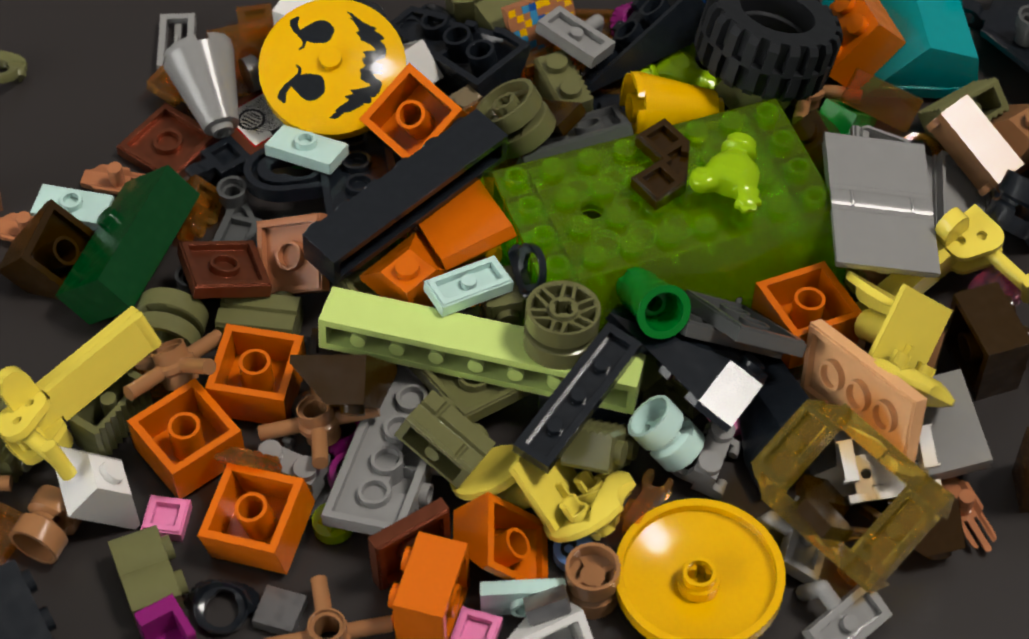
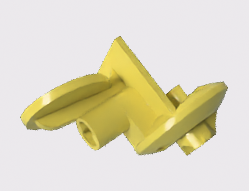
M848 270L845 278L856 286L857 299L869 307L863 310L856 318L854 331L858 338L872 344L868 354L877 360L874 361L875 364L889 373L897 375L928 398L926 407H953L956 402L940 381L933 378L936 369L927 365L953 310L903 283L895 297L869 280Z
M513 445L493 447L458 489L449 483L456 497L464 501H472L490 492L523 510L532 507L544 525L543 528L548 539L557 543L576 541L587 536L599 541L601 538L611 534L616 530V525L620 522V514L624 510V501L630 496L636 486L629 472L617 470L609 474L600 473L593 476L591 471L582 470L577 474L573 467L561 465V457L547 474L514 453Z

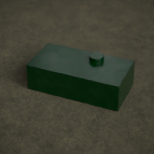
M169 165L126 182L112 205L106 208L98 217L96 223L99 226L55 296L89 325L122 314L130 306H135L198 200L200 193Z

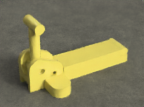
M976 204L972 205L964 213L958 207L952 208L937 223L935 231L941 271L939 277L928 278L891 273L877 285L895 297L902 283L924 294L951 271L964 275L994 266L1021 291V300L1029 304V274H1025L1002 253L1004 242L1003 230ZM860 301L856 303L861 311L869 308Z
M130 306L37 383H34L31 377L19 367L7 366L0 370V397L7 405L0 412V437L13 455L26 465H34L45 459L64 481H68L76 475V468L59 447L72 448L73 446L72 434L64 420L68 421L153 350L161 346V340L142 312L134 306Z

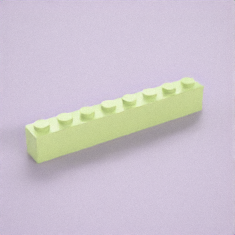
M332 286L318 319L320 348L352 355H369L394 364L477 382H485L505 388H513L547 397L552 395L570 371L546 368L533 361L523 346V326L457 312L442 317L434 307ZM642 353L637 355L598 408L631 415L634 413L643 381L646 355Z

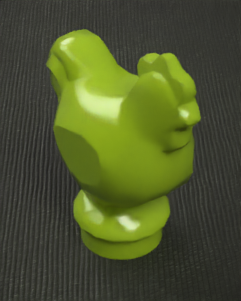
M694 43L660 59L655 64L652 63L637 70L715 90L722 80L719 77L715 78L709 71L698 66L695 61L697 53Z
M734 132L729 134L721 145L720 153L713 156L705 166H698L692 170L689 176V185L692 190L700 194L716 192L735 199V209L740 210L743 214L755 213L757 208L762 205V200L759 198L760 191L757 188L760 171L754 161L757 156L756 141L746 133Z

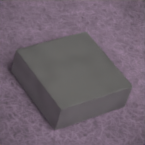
M564 584L523 598L525 613L530 626H536L572 612Z
M267 585L252 619L253 628L278 635L296 632L308 604L307 595Z

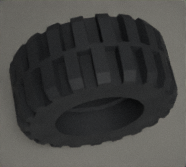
M707 0L695 34L694 46L701 64L704 67H708L709 73L715 78H721L725 85L741 89L742 93L750 96L752 94L761 96V99L770 101L780 99L781 102H790L794 98L800 101L813 96L826 85L843 40V33L837 16H833L832 10L827 5H822L820 0Z

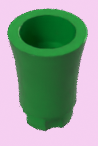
M641 267L629 268L622 277L617 279L616 293L621 303L635 317L639 327L647 336L654 339H667L678 334L685 327L691 314V303L684 290L663 281L653 272Z

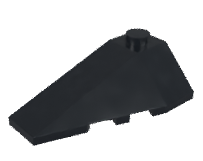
M634 0L631 4V7L634 9L632 14L625 22L618 20L612 28L614 32L612 40L616 42L613 53L592 69L586 65L580 68L579 75L582 76V80L585 81L588 90L592 93L623 78L630 71L640 70L691 45L695 41V34L705 3L702 0Z
M410 6L390 21L397 31L402 44L421 39L424 40L444 76L440 80L454 93L469 84L484 98L499 85L520 78L531 52L530 43L505 28L495 27L494 30L479 27L478 22L468 19L465 23L448 20L447 14Z
M618 303L605 318L612 325L642 343L640 353L644 355L652 354L656 358V363L659 367L658 372L666 380H677L686 387L689 392L684 398L726 433L762 388L769 375L764 371L765 366L757 357L750 353L743 354L736 348L685 337L680 333L667 339L651 338L641 330L635 317L622 304Z
M742 350L743 354L750 353L757 357L764 364V371L769 374L762 388L739 417L745 467L761 497L797 483L804 474L814 476L837 466L834 437L818 409L782 359Z

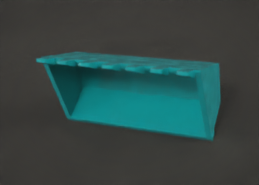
M823 0L821 4L829 7L835 0ZM880 0L905 39L906 44L860 88L863 89L861 98L865 96L944 98L963 86L978 80L979 58L965 17L962 0Z

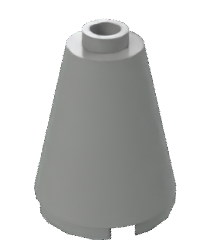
M207 32L209 38L197 40L195 34L175 42L164 52L165 61H162L164 70L204 133L218 139L228 137L234 133V129L239 125L234 46L231 39L223 33Z

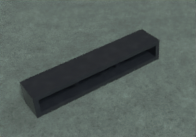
M477 108L467 116L459 117L452 123L449 129L439 136L427 140L422 148L413 155L399 160L388 173L381 178L370 181L359 194L350 200L347 199L341 202L334 212L321 221L313 222L302 234L304 258L336 286L507 159L508 134Z

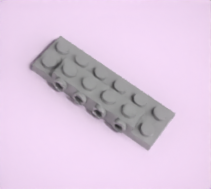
M396 364L397 374L381 405V416L359 422L322 511L321 518L324 526L373 535L432 502L434 486L430 482L433 475H441L394 436L410 413L430 393L428 388L408 366Z

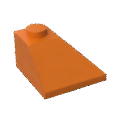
M416 230L359 276L363 283L381 297L432 307L433 303L423 291L424 281L463 266L459 265L446 271L425 237Z
M490 492L453 510V540L468 543L469 559L480 568L504 580L548 578V537L544 531V525L537 516Z

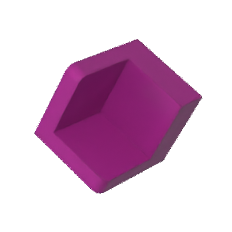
M173 594L134 613L142 639H197L193 627Z

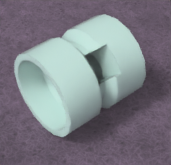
M656 395L643 402L634 411L627 426L628 433L645 450L650 451V455L667 472H676L690 465L700 454L705 442L704 434L690 419L683 416V412L665 395Z

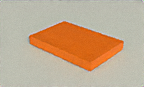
M480 179L417 225L446 271L517 236L513 225Z

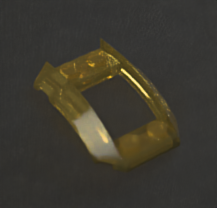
M807 399L751 462L755 479L759 483L761 499L868 594L890 585L886 581L887 578L942 517L948 520L955 499L951 492L932 479L924 470L856 414L847 404L834 405L826 404L824 401ZM840 431L845 433L906 486L851 549L841 541L820 538L797 512L796 501L786 493Z

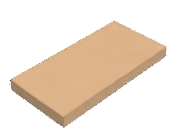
M824 320L811 321L800 382L802 389L813 402L902 473L913 470L928 398L897 375H893L877 366L874 362L877 361Z

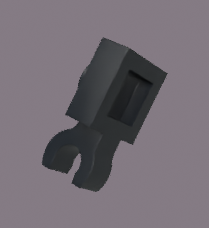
M230 135L200 151L201 161L185 168V173L191 178L187 182L200 193L210 185L215 177L220 181L224 177L236 176L244 172V164L251 155Z

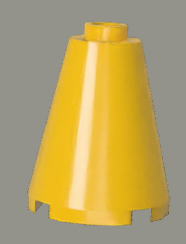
M630 71V73H626L624 76L619 106H625V116L630 121L634 136L624 139L626 144L635 145L636 135L664 118L682 134L715 127L718 120L723 118L724 101L723 98L718 97L716 90L640 71Z

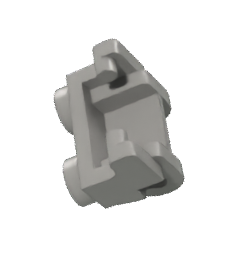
M712 421L707 423L703 430V433L706 434L704 446L695 459L693 467L671 473L682 480L692 483L691 489L716 500H721L727 486V481L724 479H718L717 483L715 481L727 451L730 458L737 459L742 447V443L733 438L736 427L733 425L726 433Z
M283 437L284 447L276 440L269 439L263 441L259 445L258 454L254 459L257 468L303 478L316 501L325 486L323 478L328 471V466L324 469H316L312 466L311 456H303L294 452L296 444L294 437ZM328 453V460L330 463L331 455Z

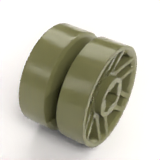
M517 78L499 85L490 91L476 107L508 134L507 159L521 157L538 148L549 138L556 126V118L542 100V96L532 81L527 78Z
M566 280L550 281L536 287L529 294L525 308L523 346L528 356L546 368L555 370L572 369L599 334L601 304L598 297L586 286Z
M156 287L146 290L141 294L136 307L143 313L162 343L182 338L188 347L203 337L209 319L208 310L200 300L193 299L192 295L187 292L168 287Z

